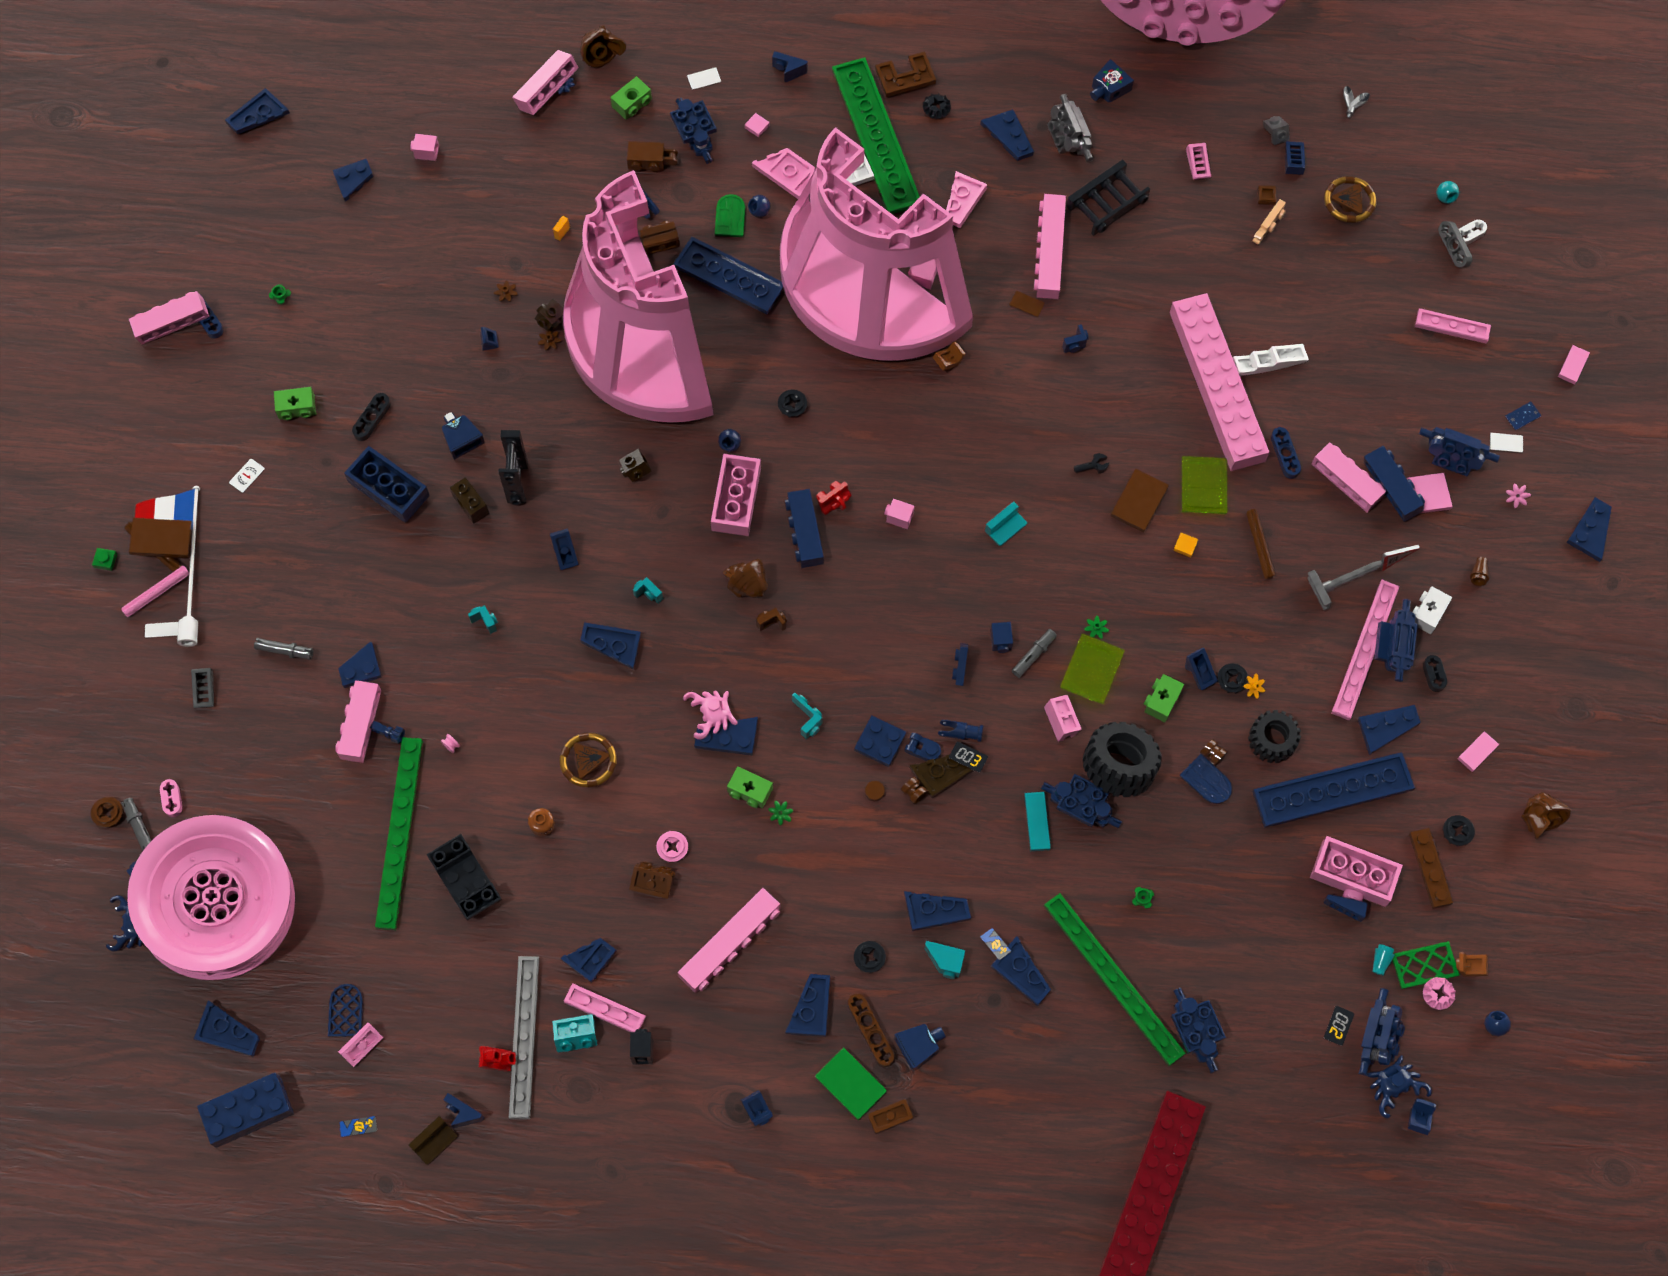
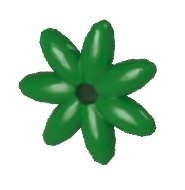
M1096 616L1094 621L1087 619V623L1090 626L1085 627L1084 630L1091 631L1090 638L1097 634L1102 639V632H1109V629L1103 627L1107 624V620L1100 622L1099 616Z
M775 801V808H768L771 813H774L770 820L773 821L778 818L779 825L783 824L784 819L790 822L791 818L787 814L793 813V809H786L787 801L782 805Z

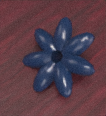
M569 78L558 89V93L561 94L563 91L569 92L570 87L575 86L572 82L574 78Z

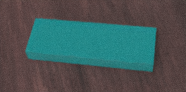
M1044 792L1025 793L1030 852L1050 850Z

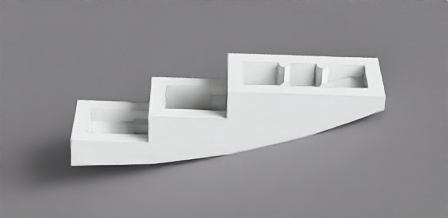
M1303 344L1272 346L1269 350L1253 351L1250 355L1233 357L1239 376L1282 369L1309 360Z

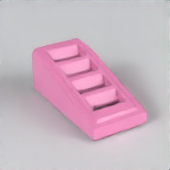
M1206 143L1189 144L1186 147V153L1193 180L1211 178ZM1195 158H1202V160L1195 161ZM1203 164L1204 167H1196V165ZM1205 170V174H1197L1196 172Z

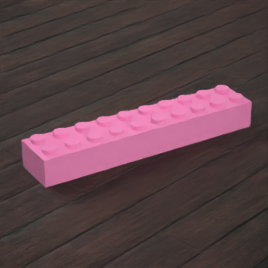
M1208 294L1173 302L1170 310L1171 318L1230 471L1266 462L1269 455L1268 447Z

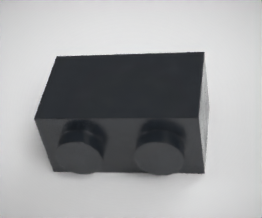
M636 1029L635 1032H630V1059L633 1065H653V1037L647 1029Z

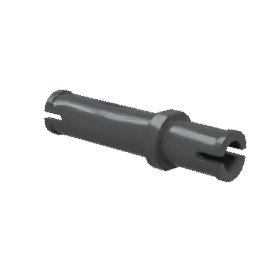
M1048 629L1039 640L1033 643L1034 646L1012 669V673L1020 678L1036 659L1048 650L1047 647L1057 637V634L1053 630Z
M258 637L254 643L255 650L288 655L289 658L299 657L311 660L312 657L310 656H313L314 653L313 648L297 646V643L287 644Z
M127 798L121 802V805L127 815L126 820L131 824L143 851L151 842V838L142 821V813L138 812L134 799Z

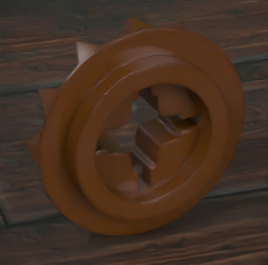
M104 797L97 800L92 806L91 818L99 827L109 828L110 826L117 825V822L122 819V812L124 810L117 799ZM103 807L107 810L112 809L110 812L111 818L106 815L103 817L105 814Z

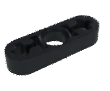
M385 393L376 394L354 424L352 432L358 441H365L370 437L390 408L391 403ZM383 400L385 401V404H383V403H381L380 405L378 404V401H381V402H382ZM370 413L377 415L372 421L366 419ZM364 429L365 433H358V430L362 431Z

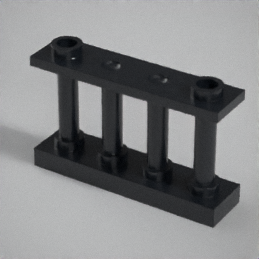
M1123 159L1077 190L1067 199L1066 207L1070 211L1079 208L1093 223L1091 234L1093 236L1104 232L1110 224L1139 204H1144L1149 199L1150 188L1146 187L1140 191L1125 175L1127 163ZM1121 180L1135 196L1127 201L1112 185V182ZM1102 189H1107L1121 206L1113 210L1098 192ZM1089 198L1094 199L1108 215L1099 219L1084 202Z
M501 430L500 437L506 455V469L499 468V476L507 503L520 505L521 503H526L521 482V470L528 469L526 451L520 430Z

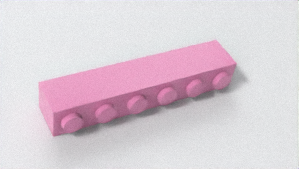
M1044 194V199L1039 204V211L1042 212V216H1039L1038 227H1041V232L1037 234V243H1040V248L1036 249V259H1039V264L1036 263L1035 274L1038 275V280H1034V290H1037V298L1058 299L1066 202V196Z
M762 888L678 971V977L695 993L699 990L703 991L709 985L708 981L713 976L717 977L723 971V966L727 962L731 963L737 957V952L742 947L746 948L751 943V938L756 933L760 934L766 928L765 924L770 919L774 920L780 914V903Z

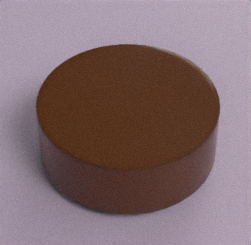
M871 781L866 785L865 795L870 801H879L883 798L885 789L881 782Z

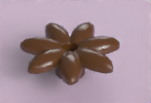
M507 280L504 286L497 284L499 290L494 292L495 295H500L499 301L506 297L510 302V295H517V292L513 291L516 285L509 286Z
M549 330L546 331V335L539 334L542 340L538 342V345H544L545 351L550 346L556 349L555 343H559L562 340L556 338L558 331L551 334Z

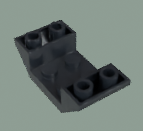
M462 834L426 854L467 921L502 900Z

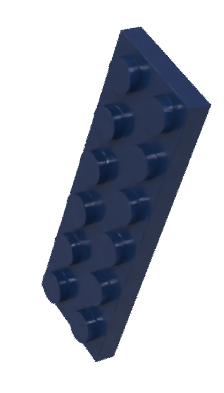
M692 236L673 264L676 269L767 315L784 290L782 281Z

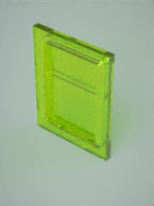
M1182 456V512L1227 514V458Z
M1081 634L1060 688L1103 705L1125 650Z

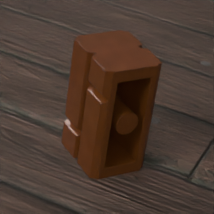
M663 221L656 226L647 225L639 230L640 240L646 255L680 247L674 221Z

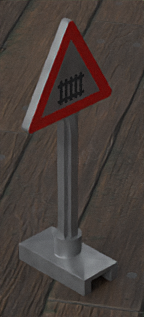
M1419 545L1386 552L1382 555V560L1372 562L1332 581L1328 580L1322 583L1315 570L1308 572L1309 577L1307 579L1322 609L1326 611L1331 608L1332 603L1327 593L1333 591L1334 588L1373 572L1378 568L1384 571L1417 551L1420 547Z

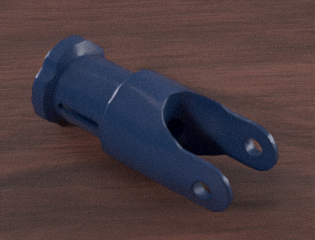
M940 721L941 725L953 727L954 730L939 731V736L962 740L966 738L976 739L978 742L982 740L983 725L972 726L965 722Z

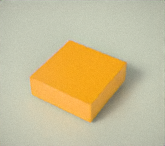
M562 216L554 226L555 239L561 241L569 230L568 218Z
M1180 533L1173 551L1191 558L1198 539Z

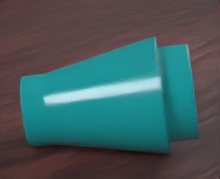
M1381 944L1378 945V948H1375L1373 973L1384 976L1387 967L1395 956L1393 948Z

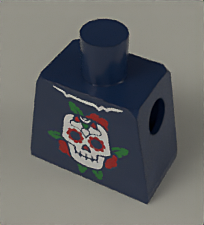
M1110 59L1094 77L1092 84L1094 90L1090 92V96L1094 101L1102 97L1107 102H1112L1132 90L1134 80Z

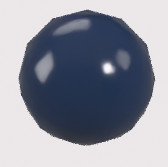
M763 195L753 196L748 203L749 212L758 218L766 216L771 208L770 201Z
M727 429L720 433L718 443L723 451L734 452L741 446V437L736 430Z
M1493 1011L1486 1016L1484 1025L1487 1032L1499 1037L1509 1032L1511 1021L1504 1012Z

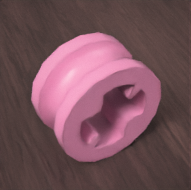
M449 734L446 735L445 740H441V743L451 753L455 752V748L460 747L458 742Z

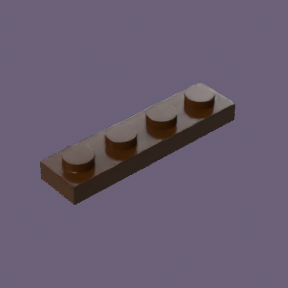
M1430 828L1410 832L1409 837L1432 909L1452 905L1453 900Z

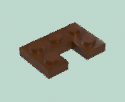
M925 51L908 56V61L912 68V71L897 75L892 60L875 65V70L886 97L936 84V78Z

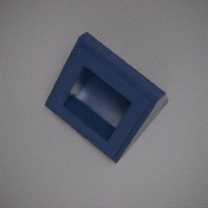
M481 327L482 350L498 348L496 331Z

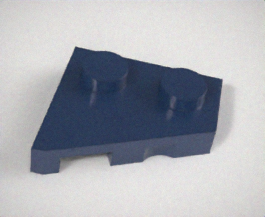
M367 159L333 170L344 201H348L350 199L349 196L355 190L358 191L364 183L373 177Z
M372 642L365 645L338 668L344 688L354 686L355 680L368 682L382 678Z
M960 643V649H956L955 661H958V666L953 669L952 680H956L955 685L963 686L968 652V644Z
M599 938L587 946L578 948L577 951L571 954L563 955L561 960L592 983L617 951L603 939Z

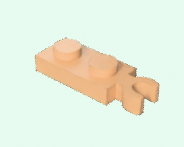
M1279 199L1261 224L1260 229L1255 233L1253 242L1259 245L1263 237L1268 232L1271 233L1277 224L1275 222L1277 219L1281 220L1286 212L1284 210L1286 202Z

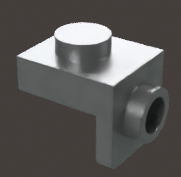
M1273 116L1263 121L1264 128L1271 134L1272 144L1276 145L1289 140V124L1280 116Z

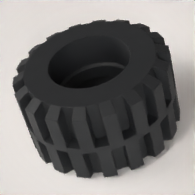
M1269 710L1264 715L1258 716L1250 729L1248 741L1251 742L1249 745L1250 749H1255L1253 752L1255 756L1259 754V759L1263 761L1265 758L1268 763H1271L1273 760H1275V763H1280L1281 759L1285 761L1288 757L1292 756L1301 739V735H1299L1301 730L1297 728L1298 722L1292 721L1293 716H1286L1284 711L1278 713V710H1273L1272 713ZM1267 729L1278 730L1284 736L1285 742L1282 744L1271 743L1265 737L1264 731Z

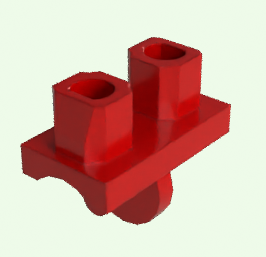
M835 481L830 485L831 491L828 494L821 491L816 495L817 502L824 515L838 507L842 511L846 509L845 502L849 500L851 493L845 481L842 484Z
M487 1046L479 1047L481 1054L479 1058L480 1068L508 1072L511 1071V1065L516 1064L515 1052Z

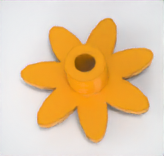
M1254 674L1253 679L1247 676L1249 684L1243 686L1249 689L1247 696L1250 697L1254 694V697L1258 699L1259 692H1265V689L1261 687L1265 680L1258 681V674Z

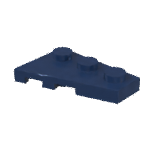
M265 88L226 118L225 122L233 131L240 134L290 114V112Z
M1013 109L981 120L980 124L987 128L995 139L997 138L1017 161L1034 155L1029 140Z
M1595 497L1567 543L1600 562L1603 557L1612 507Z
M584 622L580 641L582 644L634 670L641 632Z
M1415 705L1358 718L1369 755L1421 723Z
M758 717L736 720L737 725L727 722V730H724L723 724H721L717 734L713 733L714 726L706 738H695L694 747L752 756ZM697 728L696 733L701 734L703 730Z
M904 891L912 931L971 920L967 899L931 896L930 894L923 893L915 894Z
M1016 936L1008 945L1011 952L1000 960L997 958L991 965V968L1038 1006L1051 989Z
M809 975L785 1034L826 1037L830 975Z
M209 1000L194 1036L195 1041L251 1057L254 1056L260 1039L257 1034Z

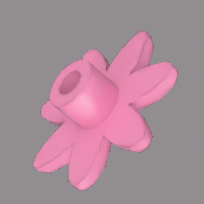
M1514 484V491L1506 490V493L1511 496L1506 502L1514 501L1515 508L1518 507L1519 502L1527 505L1524 498L1530 497L1531 494L1524 493L1526 485L1519 489L1517 484Z

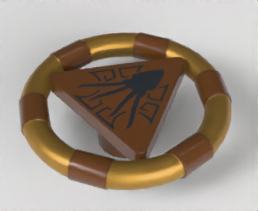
M1349 176L1338 178L1331 182L1325 190L1324 201L1326 208L1330 214L1341 221L1348 223L1360 222L1371 216L1375 210V192L1367 182L1360 178ZM1341 184H1356L1331 196L1335 188ZM1361 187L1370 198V204L1364 213H1362ZM1331 201L1341 205L1343 211H1352L1358 215L1341 214L1336 210Z
M583 733L574 736L564 745L560 754V768L563 775L569 782L580 787L589 788L604 783L611 777L617 765V755L613 745L608 739L596 733ZM597 741L604 746L608 753L578 744V742ZM573 746L579 778L575 777L567 766V757ZM610 758L603 775L595 779L582 780Z

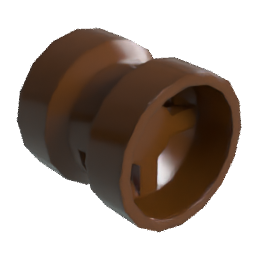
M1214 739L1209 741L1200 751L1204 757L1210 759V763L1214 766L1228 753L1224 748H1220Z
M916 777L909 779L901 788V791L910 797V801L913 804L918 803L928 793L925 787L919 785Z

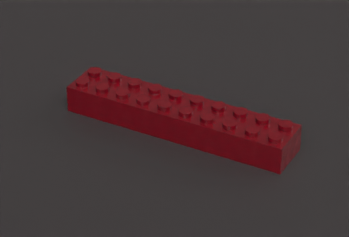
M1166 1091L1098 1276L1146 1275L1206 1106L1170 1091Z

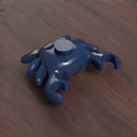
M115 895L110 899L111 903H114L116 900L120 901V905L115 908V911H126L122 916L123 926L121 927L124 935H113V939L117 940L115 946L106 944V948L112 952L121 949L128 940L130 942L127 944V948L130 949L139 938L131 922L128 902L121 895ZM140 938L138 940L139 947L143 945Z
M1400 1056L1393 1065L1384 1070L1367 1073V1076L1370 1078H1378L1370 1085V1088L1374 1089L1379 1086L1374 1099L1378 1100L1380 1094H1383L1379 1112L1381 1116L1387 1119L1391 1116L1385 1112V1107L1395 1108L1394 1103L1390 1100V1096L1397 1098L1400 1093H1407L1409 1086L1413 1088L1416 1096L1420 1094V1088L1426 1089L1427 1097H1430L1432 1094L1429 1084L1412 1079V1077L1420 1078L1419 1073L1407 1071L1412 1069L1413 1065L1400 1066L1403 1056Z

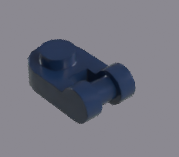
M911 733L910 743L906 745L904 750L906 753L925 761L935 760L940 757L941 748L938 743L926 739L917 733ZM917 744L923 745L921 750L916 748Z

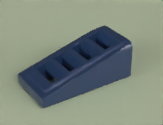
M1286 141L1285 174L1303 175L1305 171L1304 142Z
M1330 894L1323 901L1327 906L1357 921L1362 922L1365 919L1366 902Z

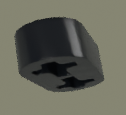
M1428 656L1423 662L1425 677L1429 688L1434 692H1440L1447 685L1444 667L1438 656ZM1430 661H1432L1433 664H1436L1434 670L1432 666L1428 665ZM1436 678L1437 681L1442 682L1440 686H1438L1437 683L1434 684Z

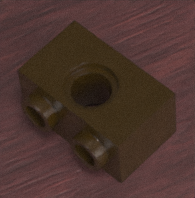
M466 477L450 487L452 496L473 524L489 514L487 505Z

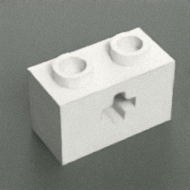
M1431 587L1428 592L1424 591L1419 599L1422 602L1420 607L1416 606L1413 610V613L1416 614L1415 623H1417V627L1432 634L1452 597L1434 587Z

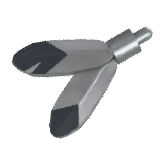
M1348 86L1344 87L1343 97L1348 108L1346 112L1347 118L1353 116L1354 110L1367 102L1370 96L1369 93H1362L1354 99L1352 90Z

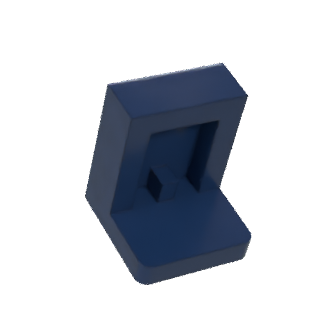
M1082 324L1077 327V335L1064 338L1062 346L1064 353H1074L1086 347L1089 337L1087 330L1083 329Z
M759 1090L741 1099L749 1118L755 1126L764 1125L769 1122V1118L773 1117Z
M1417 1098L1410 1109L1408 1129L1428 1135L1436 1104Z

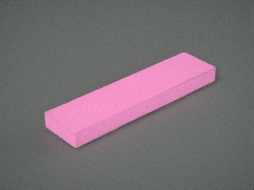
M1420 308L1415 323L1417 328L1485 344L1488 342L1491 325Z
M573 983L564 1000L565 1004L585 1013L593 1014L594 1017L628 1032H635L636 1029H641L646 1018L643 1014Z

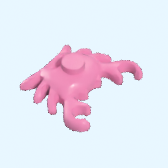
M704 691L702 695L706 698L694 692H688L683 696L684 701H687L690 697L694 698V701L691 702L692 707L699 704L702 705L700 711L704 715L703 721L707 722L697 725V728L703 730L701 734L694 733V738H706L714 726L713 733L717 734L721 724H723V729L727 730V720L734 725L738 724L729 709L727 701L728 691L723 694V697H720L717 691L713 692L714 696Z

